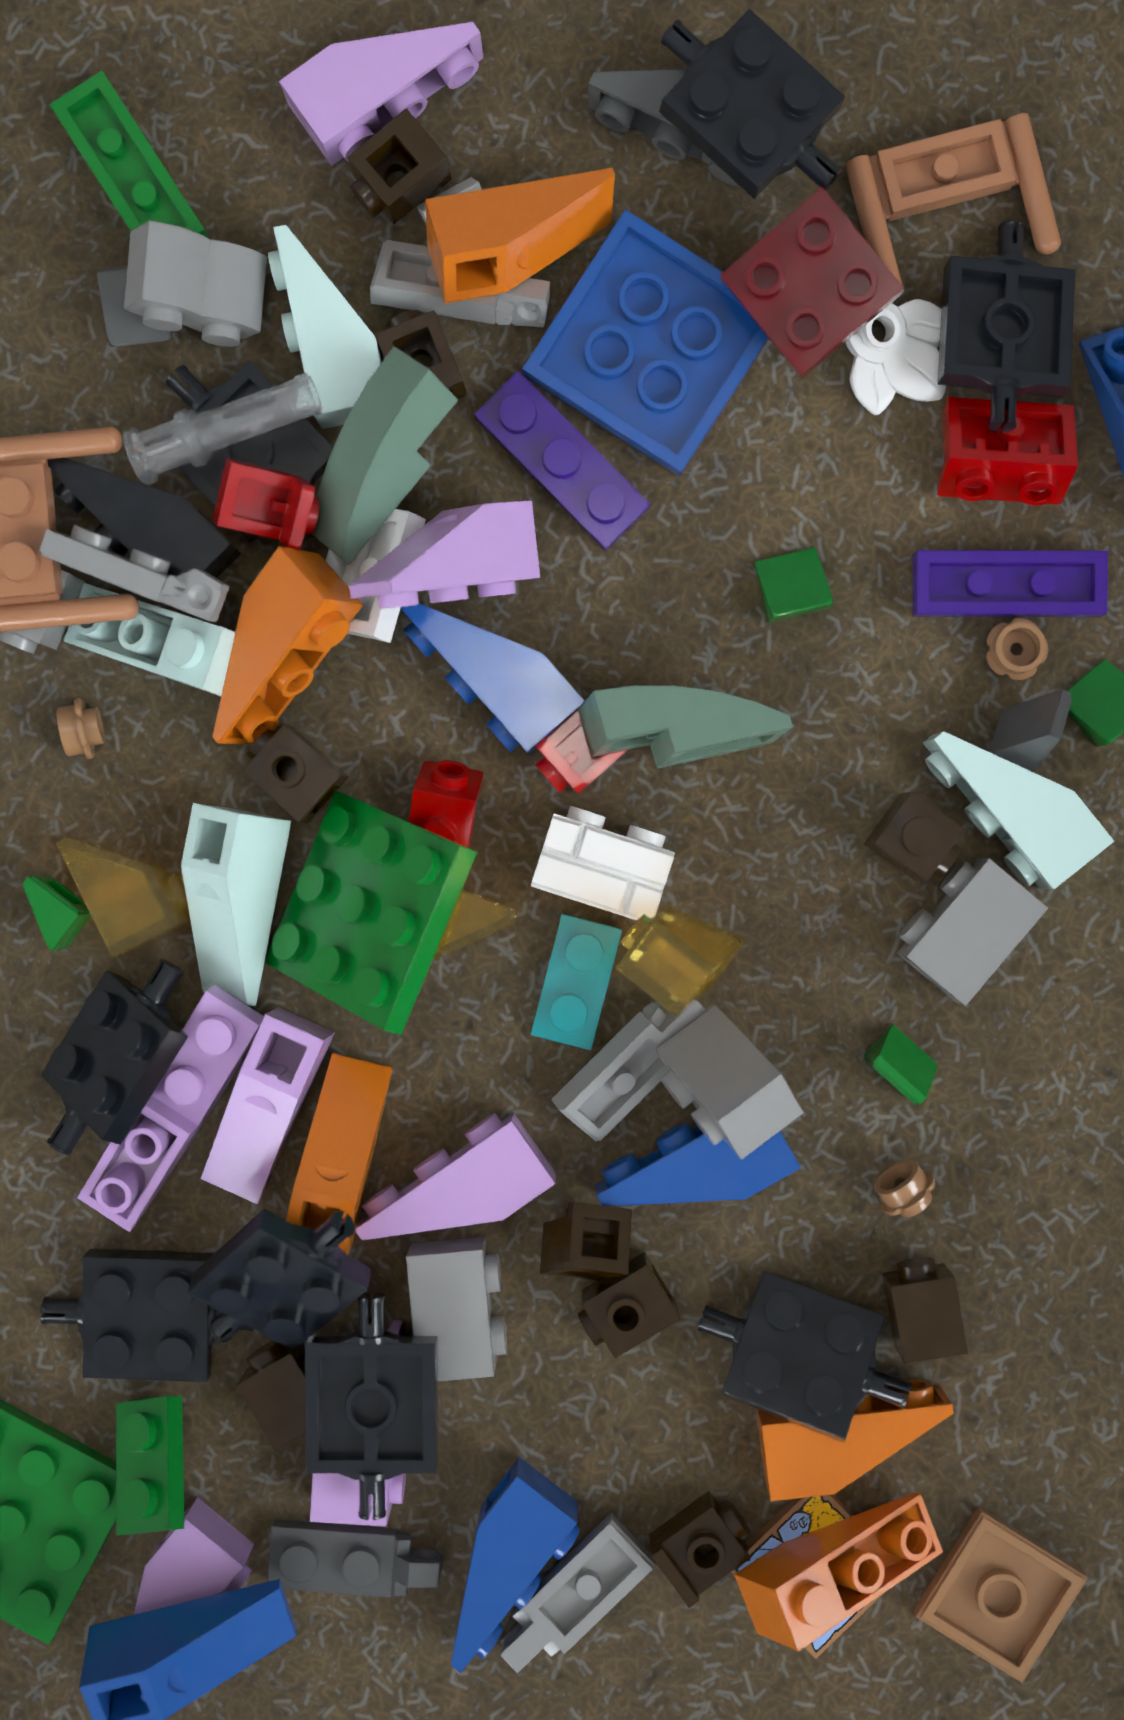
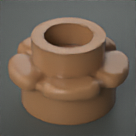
M1015 618L1009 624L1004 622L997 624L990 631L986 640L989 646V651L986 653L989 667L998 675H1009L1012 680H1025L1033 676L1037 672L1036 667L1044 663L1047 658L1048 645L1043 633L1036 624L1027 619ZM1012 644L1020 645L1021 653L1019 655L1011 653L1010 648Z
M75 698L74 705L57 708L58 730L66 755L69 757L85 754L87 759H92L95 755L94 745L105 744L103 723L98 707L87 709L85 702L81 698Z
M912 1159L898 1161L881 1173L875 1181L874 1189L882 1202L881 1210L887 1215L895 1216L900 1214L902 1217H913L921 1213L932 1200L930 1192L935 1187V1177L931 1172L924 1173L917 1162ZM896 1179H906L894 1188V1183Z

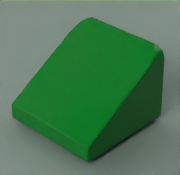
M815 547L754 562L768 623L829 609L834 604L831 590Z
M1103 659L1067 690L1071 693L1070 698H1072L1068 714L1096 747L1110 744L1124 732V674L1107 659Z
M51 875L28 876L22 885L48 948L52 952L67 949L94 914L92 911L94 908Z
M891 1025L864 1054V1060L913 1104L918 1103L921 1105L928 1096L937 1071V1063L895 1025Z

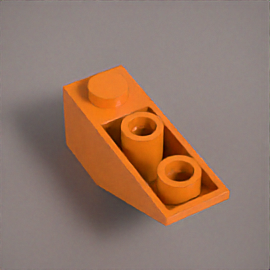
M613 168L425 199L427 248L444 303L507 293L607 227L612 221L615 182Z
M279 546L244 594L212 736L217 743L252 745L268 728L275 731L279 723L278 718L293 698L309 686L314 677V670L329 650L346 637L350 629V622L364 605L359 598L351 599L349 587L320 554Z
M332 1053L294 1183L286 1221L310 1229H318L334 1212L343 1211V1218L347 1214L350 1215L355 1223V1228L357 1227L393 1066ZM355 1232L338 1245L346 1255H348L352 1248Z
M904 1380L912 1382L904 1410L899 1406L867 1395L866 1399L854 1412L845 1443L756 1409L764 1480L770 1501L833 1495L954 1414L952 1402L941 1386L933 1387L932 1382L928 1380Z
M914 1492L783 1542L735 1573L734 1576L757 1634L800 1651L942 1554L943 1550L920 1493Z

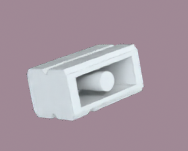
M570 806L567 817L554 814L531 887L652 925L675 852L662 848L666 836L632 825L629 826L627 836L602 829L606 817Z

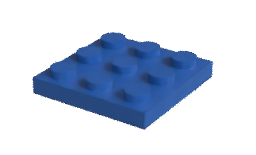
M625 209L522 368V372L530 381L680 477L769 339L721 281L720 275L723 273L722 271Z

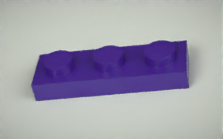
M519 370L474 414L475 420L605 552L650 508V503Z
M917 550L913 554L912 617H1102L1107 614L1108 551Z

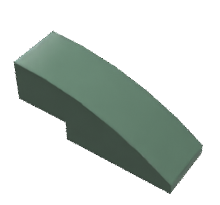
M393 346L371 376L346 418L329 456L316 496L319 499V514L312 535L348 565H350L431 466L417 450L458 401L428 368L395 346Z
M627 686L593 691L578 709L591 757L650 745L657 769L773 743L793 728L790 715L758 702L718 691L682 686Z

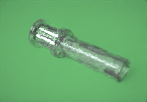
M304 373L298 378L244 396L199 414L192 409L187 410L184 408L174 413L173 420L143 431L137 427L126 429L123 432V440L133 470L143 484L150 485L159 480V474L189 463L197 468L206 465L208 460L212 458L213 451L262 435L313 415H320L323 413L312 378L308 373Z

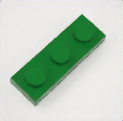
M102 70L49 104L130 231L148 221L182 227L209 239L203 226Z

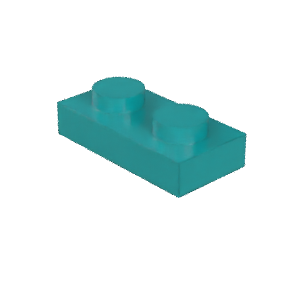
M562 913L531 1035L591 1051L622 933L621 928Z

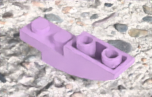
M215 984L206 990L182 1030L188 1035L187 1040L121 1145L110 1142L77 1198L130 1232L169 1178L244 1062L243 1057L251 1046L264 1016Z

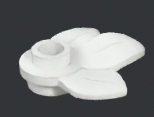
M920 299L906 302L898 307L891 303L846 341L849 351L854 355L850 373L851 388L858 401L873 415H879L887 408L895 392L904 397L923 402L940 400L944 396L946 385H937L939 351L937 348L940 345L942 310L938 306ZM874 320L880 321L885 327L886 335L882 342L876 340L872 334L871 328Z

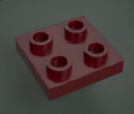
M823 187L819 188L720 275L721 281L801 379L904 292V287Z

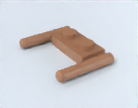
M1028 113L1014 115L1002 122L1001 119L887 148L877 151L876 155L870 157L868 155L857 156L845 163L863 238L901 285L902 281L886 219L893 221L1010 190L1015 185L1020 186L1036 251L1039 254L1048 255L1054 253L1061 245Z
M115 427L0 437V632L131 620L137 616L139 610L138 602L131 594L61 600L63 587L60 563L42 556V552L39 551L46 529L57 532L52 475L47 460L116 453L122 447V436Z

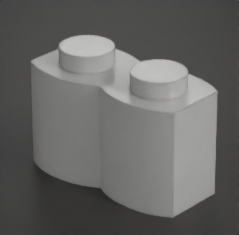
M148 221L130 232L124 309L143 316L142 323L153 329L179 331L182 329V325L202 332V340L207 343L226 347L240 345V338L245 339L261 332L267 256L241 245L208 239L199 233L182 227Z

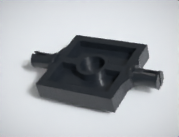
M748 9L722 37L711 41L707 45L686 28L681 20L677 19L673 22V26H670L664 33L661 44L672 51L688 68L685 76L662 99L659 112L753 199L775 177L792 170L795 166L820 188L823 187L826 191L829 185H832L837 179L842 168L832 162L814 143L819 131L840 110L845 96L751 9Z
M1006 220L999 225L998 255L983 259L951 255L944 267L937 385L973 388L991 394L988 427L992 431H997L1000 426L1001 432L1012 431L1016 428L1017 396L1027 394L1063 398L1071 387L1075 269L1043 266L1029 258H1025L1024 237L1026 224L1020 220L1017 221L1015 227L1014 220Z
M250 360L228 382L216 386L209 391L185 365L177 367L175 372L186 382L191 390H187L172 373L166 379V385L191 409L188 411L182 426L159 449L214 506H216L226 458L299 475L312 485L324 473L333 447ZM239 531L250 543L259 536Z
M160 959L158 966L143 990L136 988L122 976L108 970L105 971L94 991L86 999L82 1010L64 1039L54 1050L50 1061L41 1074L62 1097L66 1110L53 1134L47 1140V1143L51 1144L50 1146L62 1154L70 1155L87 1126L101 1140L121 1145L188 1038V1035L172 1021L165 1004L178 980L184 975V971L180 970L178 966L165 959Z
M265 1208L259 1212L192 1275L188 1294L211 1305L221 1313L213 1318L209 1324V1331L212 1337L217 1340L221 1335L220 1342H228L243 1327L250 1326L267 1335L271 1340L295 1350L309 1336L315 1334L367 1291L372 1269L346 1255L338 1246L355 1232V1223L351 1216L347 1214L343 1218L344 1212L336 1211L318 1229H310L291 1224Z
M90 1249L83 1256V1291L80 1298L44 1297L40 1313H43L40 1317L41 1323L78 1324L83 1340V1378L207 1382L211 1376L212 1343L214 1340L209 1331V1324L213 1318L221 1313L211 1305L188 1294V1289L193 1273L213 1253ZM246 1326L243 1327L241 1330H249L250 1332H253L254 1328Z
M765 1271L752 1305L744 1312L741 1319L713 1309L708 1305L703 1310V1318H700L697 1331H703L732 1342L733 1362L722 1390V1395L843 1443H845L854 1412L866 1399L867 1395L899 1406L903 1410L906 1406L912 1382H906L875 1370V1346L885 1318L884 1315Z
M365 1292L357 1298L358 1331L346 1336H309L305 1343L306 1473H339L351 1479L359 1480L358 1517L363 1520H369L372 1511L373 1495V1520H379L386 1516L385 1480L403 1473H436L438 1336H399L389 1331H384L385 1294L381 1292L374 1293L371 1317V1292Z

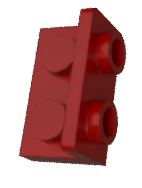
M947 397L942 413L944 464L937 482L938 496L961 498L965 501L997 500L1023 502L1032 506L1044 504L1058 505L1062 503L1078 467L1074 405L1017 401L1016 428L1012 431L1001 432V426L997 431H992L988 427L991 400Z

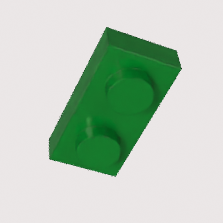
M162 1396L116 1403L117 1536L184 1529L182 1396Z

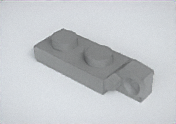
M386 240V242L383 241L373 275L370 296L371 304L406 310H419L424 313L435 310L436 315L495 324L496 322L498 325H510L512 323L514 326L544 327L550 300V281L528 278L507 293L445 304L427 246Z
M74 525L70 535L46 529L39 549L42 552V556L156 602L165 603L207 621L217 622L230 586L207 572L194 568L179 576L169 575L167 572L171 562L135 548L132 549L130 558L111 552L108 549L112 539L89 529Z
M678 982L658 998L655 1003L652 1002L644 1007L643 1011H640L551 1100L561 1113L596 1142L598 1140L601 1141L661 1081L660 1078L669 1072L655 1049L708 1010L685 986Z
M611 1512L541 1579L539 1587L530 1601L522 1609L516 1607L513 1610L512 1616L517 1620L518 1624L500 1640L502 1644L500 1656L518 1673L542 1649L551 1657L560 1650L565 1654L653 1570L655 1561L651 1557V1553Z

